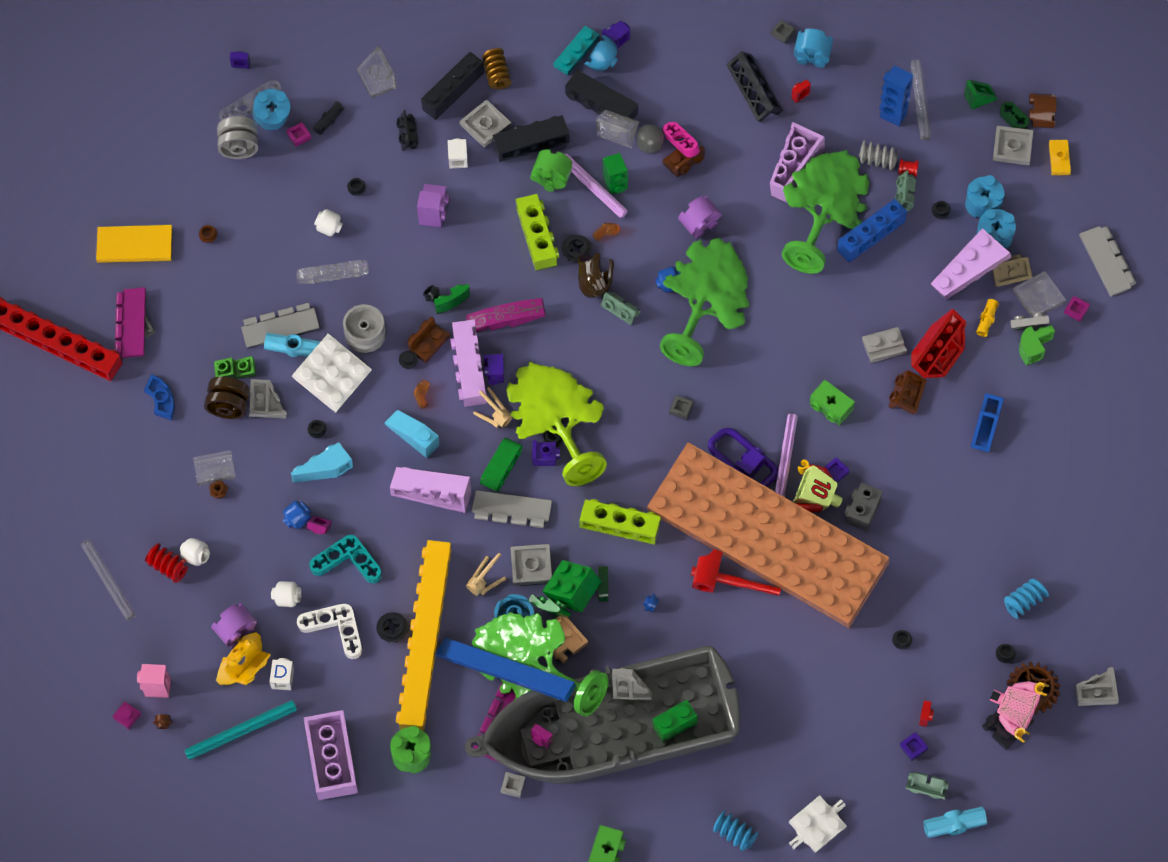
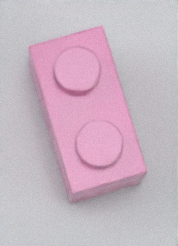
M142 664L141 671H138L137 682L140 683V690H143L145 697L169 698L171 678L166 665Z

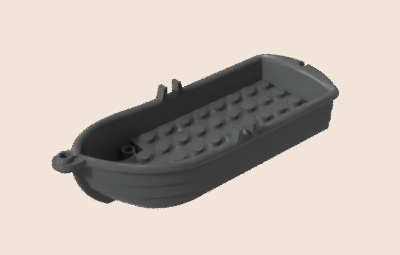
M703 646L620 667L635 671L652 691V700L613 699V669L606 666V671L603 672L608 676L606 695L602 703L591 715L584 717L576 713L574 709L576 691H573L568 701L565 702L532 690L508 704L494 718L484 735L468 739L465 744V751L470 757L474 758L489 755L504 766L535 780L553 784L576 783L731 743L740 730L737 688L727 689V685L735 683L733 676L723 658L712 646ZM586 676L575 678L574 680L581 683ZM688 700L697 714L698 724L662 743L653 728L652 719ZM535 724L553 734L552 744L548 749L543 745L539 746L533 742L531 729Z

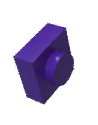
M242 51L230 52L231 67L249 69V53Z
M837 457L825 466L833 480L837 483L847 476L850 471Z
M916 732L899 745L911 761L928 750V746Z

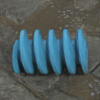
M1032 578L1028 583H1024L1022 587L1017 588L1016 592H1011L1010 596H1006L1004 604L1007 611L1014 618L1018 619L1017 612L1020 615H1024L1023 608L1030 611L1029 604L1035 607L1037 606L1035 599L1042 602L1041 595L1048 598L1049 594L1038 580Z
M725 809L717 818L713 832L717 833L720 831V837L727 835L726 840L728 842L734 840L733 846L737 847L740 845L741 851L749 849L760 832L757 831L755 834H751L753 827L746 830V822L738 825L740 818H736L734 821L731 820L733 813L725 816Z

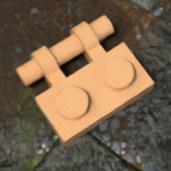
M559 616L556 620L560 622L564 631L565 641L553 651V656L564 664L568 661L564 653L569 651L574 656L588 645V640L568 617Z

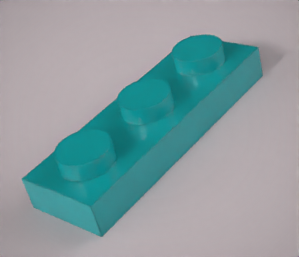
M584 26L554 61L553 67L568 76L599 40L600 34Z

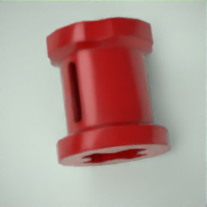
M900 158L898 175L908 170V174L917 177L919 161H904Z

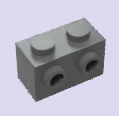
M864 483L860 484L859 489L855 488L851 497L853 499L852 505L848 504L844 513L847 516L846 523L868 531L882 499L883 491Z

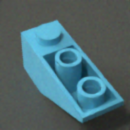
M339 442L335 445L332 444L321 454L311 457L304 465L294 468L293 472H291L292 481L298 483L338 477L353 467L352 459Z

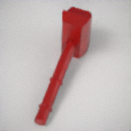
M713 549L706 556L699 557L697 567H692L691 576H694L692 588L700 591L713 593L716 582L768 594L780 595L781 588L719 573L723 552Z

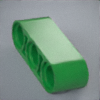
M505 437L483 472L480 484L498 492L518 460L523 445Z

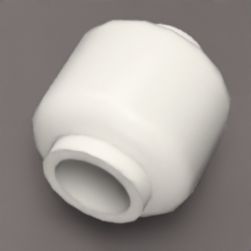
M325 209L323 212H319L314 225H316L318 232L331 237L335 232L339 233L343 223L340 222L341 216Z
M189 538L180 547L181 558L185 559L189 564L200 566L209 559L210 551L208 545L203 541Z
M280 581L275 588H272L271 598L275 599V603L279 607H294L301 601V588L295 582Z

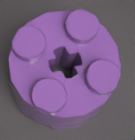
M700 196L688 204L690 208L685 214L682 211L678 217V220L695 239H699L703 236L705 230L708 228L712 230L718 225L717 220L721 217L722 213L707 196Z
M240 602L238 606L233 604L220 614L221 620L218 623L213 622L211 626L212 630L224 644L233 649L239 643L238 639L255 633L254 627L257 624V620Z

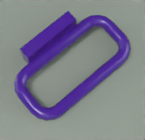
M722 428L708 441V450L718 460L745 474L717 450L715 444L725 435H730L749 451L755 448V446L733 428ZM764 455L767 460L765 465L771 470V474L759 483L768 487L777 478L778 467Z

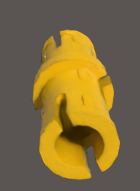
M994 299L987 300L986 307L980 315L981 320L976 330L977 335L981 337L988 335L989 328L995 320L994 316L999 305L998 301Z

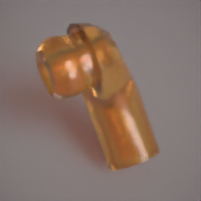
M604 223L592 236L595 240L599 241L604 235H617L620 232V226L615 223Z
M427 380L419 382L413 392L420 409L428 406L425 396L429 390L430 383Z

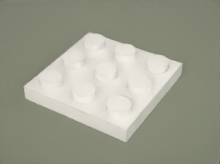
M327 334L294 372L292 377L336 413L372 369L330 334Z

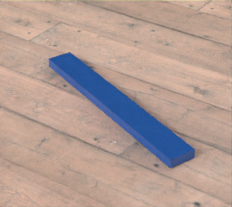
M444 638L435 653L439 658L565 702L568 701L576 687L573 681L448 638Z

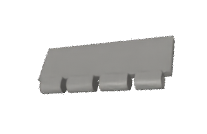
M1098 226L1079 234L1110 297L1130 290L1131 286L1136 284L1131 271H1128L1129 267L1123 255L1119 256L1121 251L1116 241L1112 240L1113 236L1108 226L1103 228Z
M308 302L297 305L296 313H294L292 307L278 310L279 317L277 318L274 312L259 315L261 322L258 323L256 316L244 319V326L241 329L246 347L251 348L264 344L267 333L288 336L319 330L320 327L314 308L310 309Z
M476 490L472 512L475 513L474 519L488 521L489 515H492V522L507 523L508 517H511V524L527 526V520H531L530 527L544 528L545 522H549L552 500Z

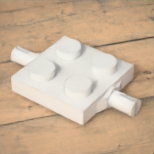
M819 795L789 821L797 833V837L789 842L790 846L795 849L804 842L815 853L846 828V824L838 815V812L846 807V804L840 799L834 806H830Z

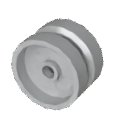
M241 116L229 117L220 121L217 125L218 152L230 159H245L256 154L258 151L257 123L250 118Z
M362 304L354 306L344 316L343 329L345 339L351 349L359 353H369L382 346L386 338V329L383 315L377 308Z

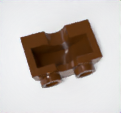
M1030 93L1029 104H1032L1033 109L1029 110V120H1032V127L1054 128L1056 112L1055 94Z

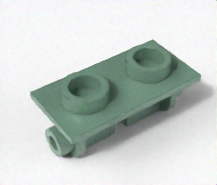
M908 170L897 178V194L895 199L907 211H910L914 207L915 195L909 192H915L916 179L913 175H908Z
M605 292L601 306L632 325L634 317H638L640 314L638 307L629 302L624 304L625 299L618 296L615 292Z
M916 771L909 773L905 789L916 794L923 793L929 795L934 799H945L949 782H946V779L932 776L931 781L927 782V774Z

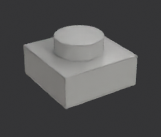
M506 772L501 793L520 798L526 780L525 776Z

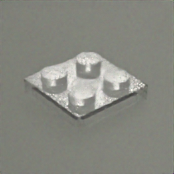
M1045 271L1013 288L1014 294L1032 318L1033 314H1046L1065 304L1066 301Z

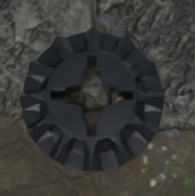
M581 235L569 236L562 244L563 256L568 261L572 260L575 263L578 262L581 254L590 256L592 251L590 241ZM573 244L577 248H580V253H577V251H573Z
M390 612L379 618L376 630L381 640L383 639L388 643H397L398 640L404 639L405 634L408 632V624L401 614ZM390 622L393 624L394 627L397 626V628H395V634H393L391 630H387L390 628Z

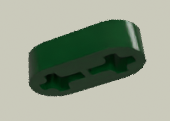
M1004 102L999 112L1001 118L1012 128L1028 129L1029 118L1013 102ZM1022 121L1024 122V125H1022V124H1019V125H1018V124H1017V122H1020V123H1021Z
M598 566V577L602 581L598 587L599 602H608V566Z

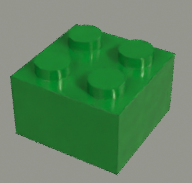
M562 560L542 592L547 598L555 602L557 600L562 601L567 605V609L582 613L602 581L592 568Z

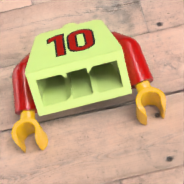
M802 460L801 465L804 467L798 466V472L803 475L793 502L811 513L821 512L828 508L830 504L838 508L843 498L835 494L837 482L833 480L827 468L814 464L809 465L807 460Z

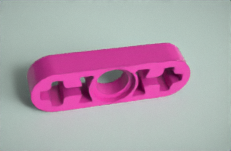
M669 122L664 125L663 132L665 138L683 155L694 157L699 153L700 149L697 141L678 123Z

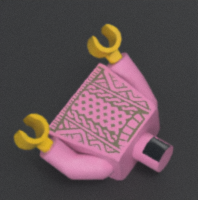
M1029 681L1015 683L1012 687L1008 686L1005 694L994 689L990 697V701L1000 705L997 713L1000 714L999 720L1006 731L1023 743L1025 741L1022 739V735L1025 733L1030 735L1027 731L1028 725L1041 695L1047 696L1046 693H1043V688L1045 686L1049 687L1048 684Z

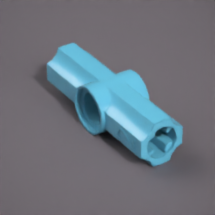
M267 333L264 350L287 353L291 357L299 355L308 357L321 341L303 339L296 334L285 336ZM291 344H297V345H298V346L295 347V348L289 347Z
M978 807L965 811L952 810L945 813L944 816L924 820L923 824L925 834L928 838L945 834L958 835L964 833L967 829L987 825V818L983 807Z

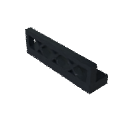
M741 51L726 64L758 122L764 120L771 113L779 115L783 111L752 54ZM738 61L741 63L740 72H736L734 68ZM744 75H747L749 78L748 86L743 84ZM752 89L757 92L756 100H752L750 97ZM759 104H763L766 108L762 114L758 112Z

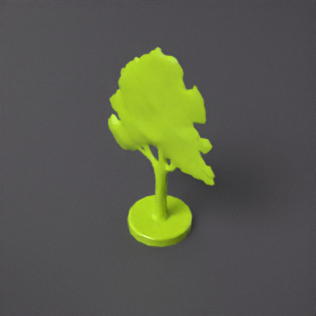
M529 362L528 366L518 368L516 372L518 384L509 382L506 388L507 396L511 403L521 402L519 410L512 411L510 414L517 420L523 418L521 426L517 427L516 430L518 438L526 439L529 436L544 433L547 430L560 435L573 458L563 469L562 476L566 484L582 486L596 480L606 469V459L599 452L580 454L571 436V429L581 421L598 422L604 410L603 404L597 400H593L591 404H588L587 401L592 396L593 391L583 387L581 384L578 385L577 379L573 378L569 372L566 373L553 366L547 367ZM562 418H569L567 427H564L561 423Z

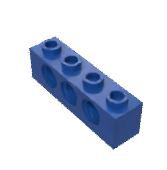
M895 65L891 71L885 73L883 78L885 82L882 86L883 93L880 98L882 102L879 106V110H881L880 118L896 126L901 125L908 113L914 74Z
M893 199L840 238L837 251L848 263L852 262L905 223L907 210L896 199Z

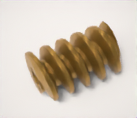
M501 48L490 49L482 56L488 85L496 90L505 89L511 85L509 70L506 67V58Z

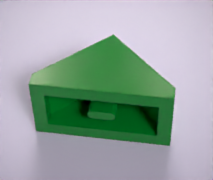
M974 80L966 82L964 96L971 109L998 99L990 84Z

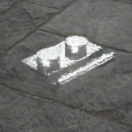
M231 450L193 457L198 486L213 483L217 480L223 481L236 478Z

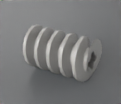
M863 140L859 157L862 164L867 159L868 165L875 161V167L882 163L883 169L889 165V170L892 171L896 165L899 150L897 153H894V147H892L890 151H887V145L881 150L879 143L873 148V142L866 146V142Z

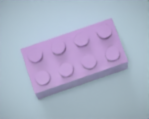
M344 711L304 717L318 801L358 793Z

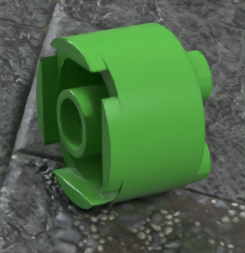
M542 150L539 152L532 169L531 180L544 186V189L549 192H553L554 189L564 188L573 168L571 166V159L558 151L556 154L550 153L551 150Z
M411 726L399 730L391 739V756L397 769L403 772L418 773L428 766L431 759V742L424 731L416 726Z

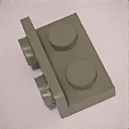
M1021 254L1011 256L1010 261H1005L991 270L995 287L1033 279L1028 257L1022 258Z

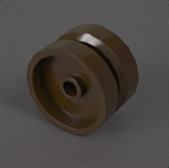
M214 377L210 379L204 409L208 413L224 419L242 418L246 413V401L250 393L249 386L231 377Z

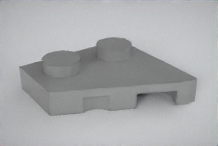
M251 379L249 417L286 419L287 413L283 410L280 399L274 392V387L270 380Z
M1110 667L1107 669V672L1101 675L1096 674L1089 680L1082 681L1076 685L1078 706L1112 705L1119 702L1114 667Z
M625 668L613 669V699L652 700V691L634 670Z

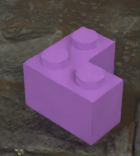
M424 184L423 191L419 193L417 204L419 225L441 227L442 221L446 220L447 210H445V206L449 204L450 199L446 186Z

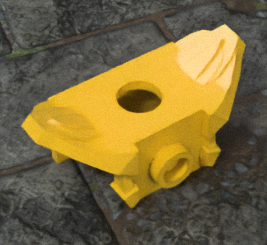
M257 632L238 639L239 643L227 657H223L216 677V681L220 685H230L235 682L247 685L254 680L255 674L259 669L267 664L271 655L262 651L261 636ZM245 656L244 663L239 665L238 663Z

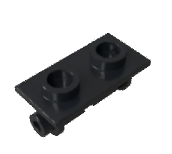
M404 110L396 122L397 128H399V143L401 144L402 151L407 146L415 149L419 144L417 132H410L416 131L415 117L412 114L406 115V110Z

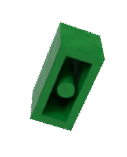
M621 153L603 158V178L610 194H619L628 189V170Z
M685 700L653 718L652 724L662 743H665L698 724V719L688 700Z

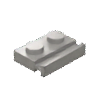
M898 327L862 336V342L869 356L870 363L907 354V349Z

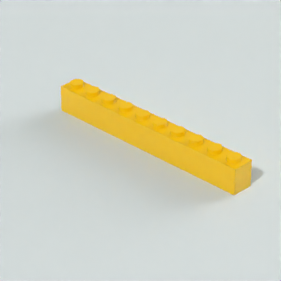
M427 540V546L423 547L422 550L424 565H420L419 576H422L421 583H417L416 594H419L418 601H414L413 608L416 617L411 620L410 629L413 631V636L408 639L410 655L405 658L407 674H403L402 686L405 687L404 693H400L399 705H402L401 712L397 711L396 723H399L400 730L411 726H416L422 731L425 729L435 653L452 551L451 543Z

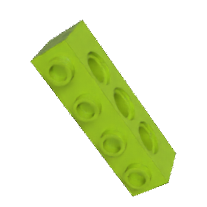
M537 194L517 198L516 209L535 271L557 266L559 252L557 247H553L552 242H555L553 232L548 230V226H550L548 216L543 214V211H545L543 200H539Z
M585 499L579 524L580 528L655 545L661 524V516L653 512H639L635 508H622L613 503L609 505L604 504L596 499ZM599 514H605V515H606L605 518H599V517H597V516H598ZM618 518H623L625 521L620 523L616 520ZM641 522L644 525L642 527H637L635 524Z

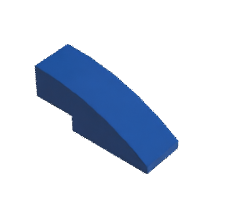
M985 393L970 448L989 453L1004 398Z

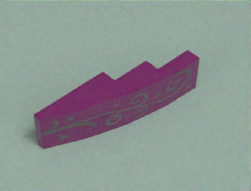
M537 298L483 309L466 315V319H475L477 333L486 329L494 331L508 325L513 328L544 317L546 313L543 299Z

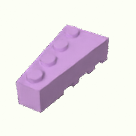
M792 122L790 133L786 138V144L781 151L779 162L770 181L771 196L787 203L783 193L784 186L792 183L797 188L792 173L800 171L802 168L805 169L806 163L812 157H816L824 152V136Z
M982 228L934 279L931 285L947 300L990 270L998 267L999 264L1012 258L1011 254Z
M475 319L452 322L454 338L450 339L452 350H456V355H453L454 367L458 366L459 372H455L457 383H461V389H458L459 400H463L464 407L487 404V401L479 393L481 390L486 394Z
M396 467L390 485L391 496L466 513L472 493L470 477L415 470L407 467Z

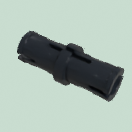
M336 101L327 112L322 114V118L313 126V130L317 134L322 135L331 124L335 123V119L339 114L344 111L343 105Z

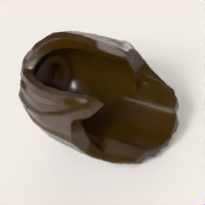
M595 253L594 257L581 254L578 258L579 288L588 298L604 295L612 284L614 261L609 259V269L606 272H602L599 267L600 253Z

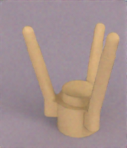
M487 387V390L500 408L480 390V395L495 410L492 415L494 420L476 411L473 414L491 423L496 428L499 426L502 428L506 427L513 418L510 415L511 413L504 407L490 387Z
M498 553L482 571L489 560V556H486L468 581L466 587L475 596L479 594L484 596L487 591L506 580V577H503L485 587L487 583L483 579L499 559L501 553Z

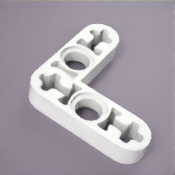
M340 604L301 614L297 618V626L304 633L338 626L345 655L350 659H357L361 656L362 646L353 609L350 605ZM343 610H346L347 617L341 615ZM333 612L336 613L337 620H334ZM323 614L331 616V619L326 623L320 621V617ZM313 617H316L318 624L315 625ZM307 619L309 626L305 627L303 620ZM347 627L354 629V633L350 636L343 633ZM349 641H353L354 647L357 648L355 653H352L350 650Z

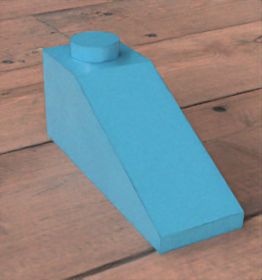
M399 410L385 422L387 427L426 458L440 446L439 436L425 424Z

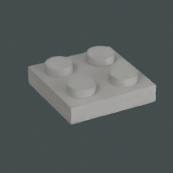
M485 100L460 120V125L485 148L493 141L492 135L499 131H506L511 127V122L488 100Z
M997 126L993 161L1029 165L1033 130Z
M549 544L510 547L513 586L549 582L552 577Z

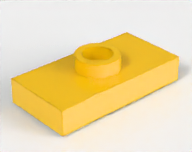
M1049 140L1051 174L1070 175L1068 140Z

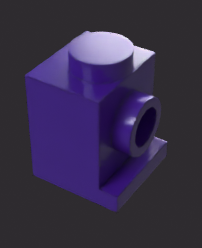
M620 20L618 23L612 24L608 30L604 28L602 36L605 34L612 39L618 49L630 40L631 29L626 22Z
M503 354L484 355V375L488 376L489 384L497 385L504 383Z
M533 440V466H556V459H560V448H556V442H537V440Z
M756 446L750 451L747 450L741 457L742 461L739 462L737 460L735 464L749 477L753 478L767 460L764 457L765 453Z

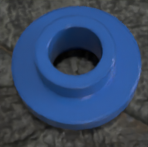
M656 594L647 595L643 602V606H645L644 611H654L659 601Z

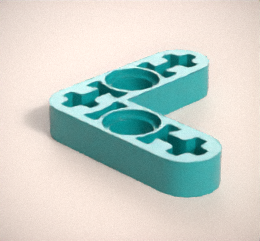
M354 535L343 537L313 557L309 563L311 573L321 576L349 558L367 582L371 584L377 583L382 577L379 565ZM347 542L354 543V547L348 546ZM337 551L340 553L338 559L333 560L329 557L330 553ZM360 555L367 557L364 563H358L356 559ZM316 563H318L319 565L322 564V568H321V569H319L318 567L315 568V564H316ZM368 566H370L372 572H376L375 577L369 574Z

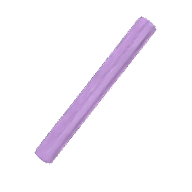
M564 154L572 161L571 166L573 168L571 173L619 218L625 217L628 212L627 209L568 154Z
M791 413L787 416L775 492L785 497L798 419L796 414Z

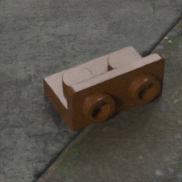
M703 146L699 147L700 151L694 157H686L676 149L662 160V164L678 178L681 174H686L694 164H699L704 159L705 148Z
M430 317L428 321L425 320L421 324L416 334L414 333L409 337L408 350L416 353L420 360L427 363L450 338V333L435 323V319Z
M909 370L898 374L894 381L895 388L889 396L890 403L888 407L893 409L897 406L912 415L917 413L927 380Z

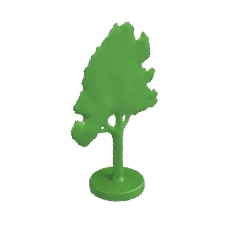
M847 150L812 157L806 163L805 169L802 168L800 171L792 173L797 188L792 183L785 185L783 188L785 199L790 207H804L814 217V224L807 242L790 241L785 244L781 253L787 265L802 273L815 274L821 272L826 263L825 255L820 249L815 247V243L825 223L835 220L837 223L850 229H854L862 223V220L858 219L856 211L864 212L867 207L859 202L857 194L866 195L870 182L867 174L859 175L860 163L858 158L849 155ZM815 205L822 206L820 216L816 213Z
M721 238L712 239L707 247L703 246L702 240L693 242L686 251V255L692 260V263L684 265L681 261H677L676 269L681 273L676 276L670 274L663 281L667 288H671L683 297H687L692 307V314L683 334H667L660 343L661 352L671 361L683 366H697L703 360V348L697 341L691 338L702 316L708 314L718 317L719 321L727 329H734L745 323L744 313H739L736 310L749 306L746 297L747 293L745 292V289L748 287V276L732 243H726ZM705 301L711 303L712 307L710 309H702Z
M509 612L508 614L500 615L498 618H493V621L475 629L476 636L472 640L474 648L575 682L576 687L573 691H576L574 698L576 713L584 717L589 716L602 703L608 688L607 674L595 670L579 683L560 673L553 666V651L565 641L564 631L560 622L556 619L547 620V628H544L542 618L538 613L531 616L526 615L524 618L521 614ZM541 656L545 657L548 664L547 668L539 664L538 660ZM482 673L483 676L486 677L488 680L493 681L495 678L488 674ZM501 679L503 682L499 688L501 693H509L512 688L516 695L515 699L532 691L531 689Z

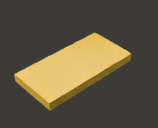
M172 225L98 227L97 263L171 261Z

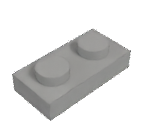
M1045 313L1033 314V318H1026L1025 315L1016 316L1014 320H1010L1012 330L1028 328L1029 326L1050 325L1049 316H1045Z

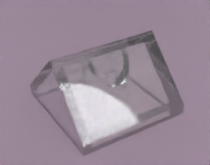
M377 46L357 68L366 89L373 98L397 88L395 73L381 46Z
M604 110L596 119L598 136L632 148L639 121Z

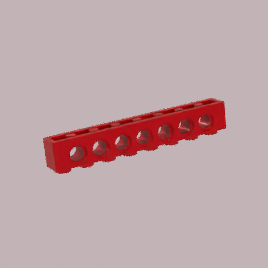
M0 297V314L7 312L5 315H0V330L110 382L122 365L120 354L113 349L108 350L98 342H91L81 334L71 333L68 328L64 326L59 327L49 319L39 318L36 313L24 311L19 305L7 303L4 298ZM68 342L71 343V344L68 345V346H64V344H66V343H68Z

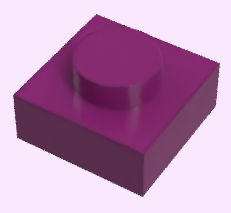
M302 122L286 130L288 137L295 147L311 139V134Z
M1073 296L1065 308L1064 314L1081 322L1090 304Z
M314 515L308 521L307 529L312 530L315 534H326L331 528L332 521Z
M124 701L112 717L129 730L141 716V713Z
M535 724L531 729L533 742L539 746L543 745L548 749L552 744L553 734Z

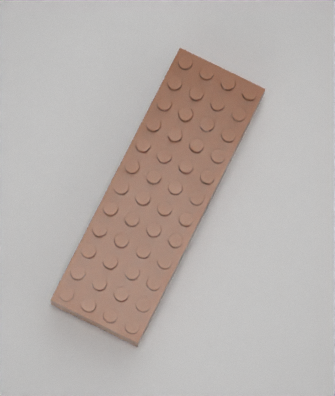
M689 442L647 506L649 512L661 516V520L707 547L723 552L722 555L776 587L781 588V590L849 629L890 563L888 556Z

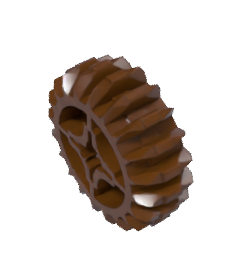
M1029 662L1028 667L1023 663L1021 664V669L1015 667L1014 673H1010V679L1007 680L1006 684L1012 687L1022 678H1025V682L1048 684L1049 695L1044 699L1040 698L1034 712L1035 715L1038 714L1039 710L1045 713L1046 708L1052 709V704H1056L1058 701L1056 697L1060 696V691L1058 690L1061 686L1059 683H1056L1058 682V676L1052 677L1054 671L1048 672L1047 665L1041 668L1040 662L1036 666Z

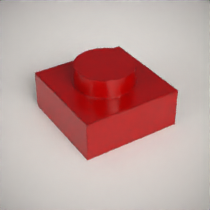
M806 79L793 87L791 98L795 103L810 94L811 83Z
M924 700L919 726L927 727L928 720L932 721L934 709H931L932 702Z

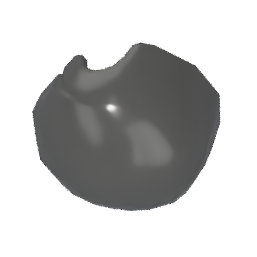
M653 124L642 126L637 133V147L646 153H656L662 149L664 133L661 128Z

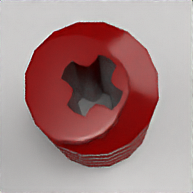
M157 543L146 555L145 562L149 566L154 567L155 570H160L162 575H166L174 583H178L188 571V566L185 567L186 560L182 559L178 562L179 555L172 558L173 551L166 554L167 547H163L160 550L161 544Z

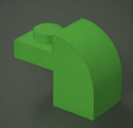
M1052 325L1042 326L1036 331L1033 330L1032 326H1029L1023 332L1019 344V353L1026 366L1043 359L1045 349L1042 344L1053 340L1055 330Z

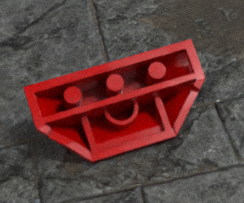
M951 309L930 326L911 353V366L923 378L945 377L965 349L966 321L954 309Z

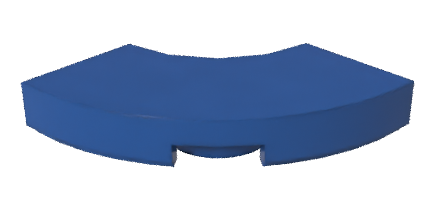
M151 374L144 392L151 396L155 402L154 415L172 421L175 412L172 392L162 379Z

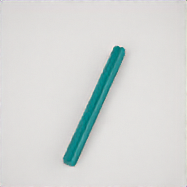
M293 700L288 701L186 748L185 754L191 760L297 710Z

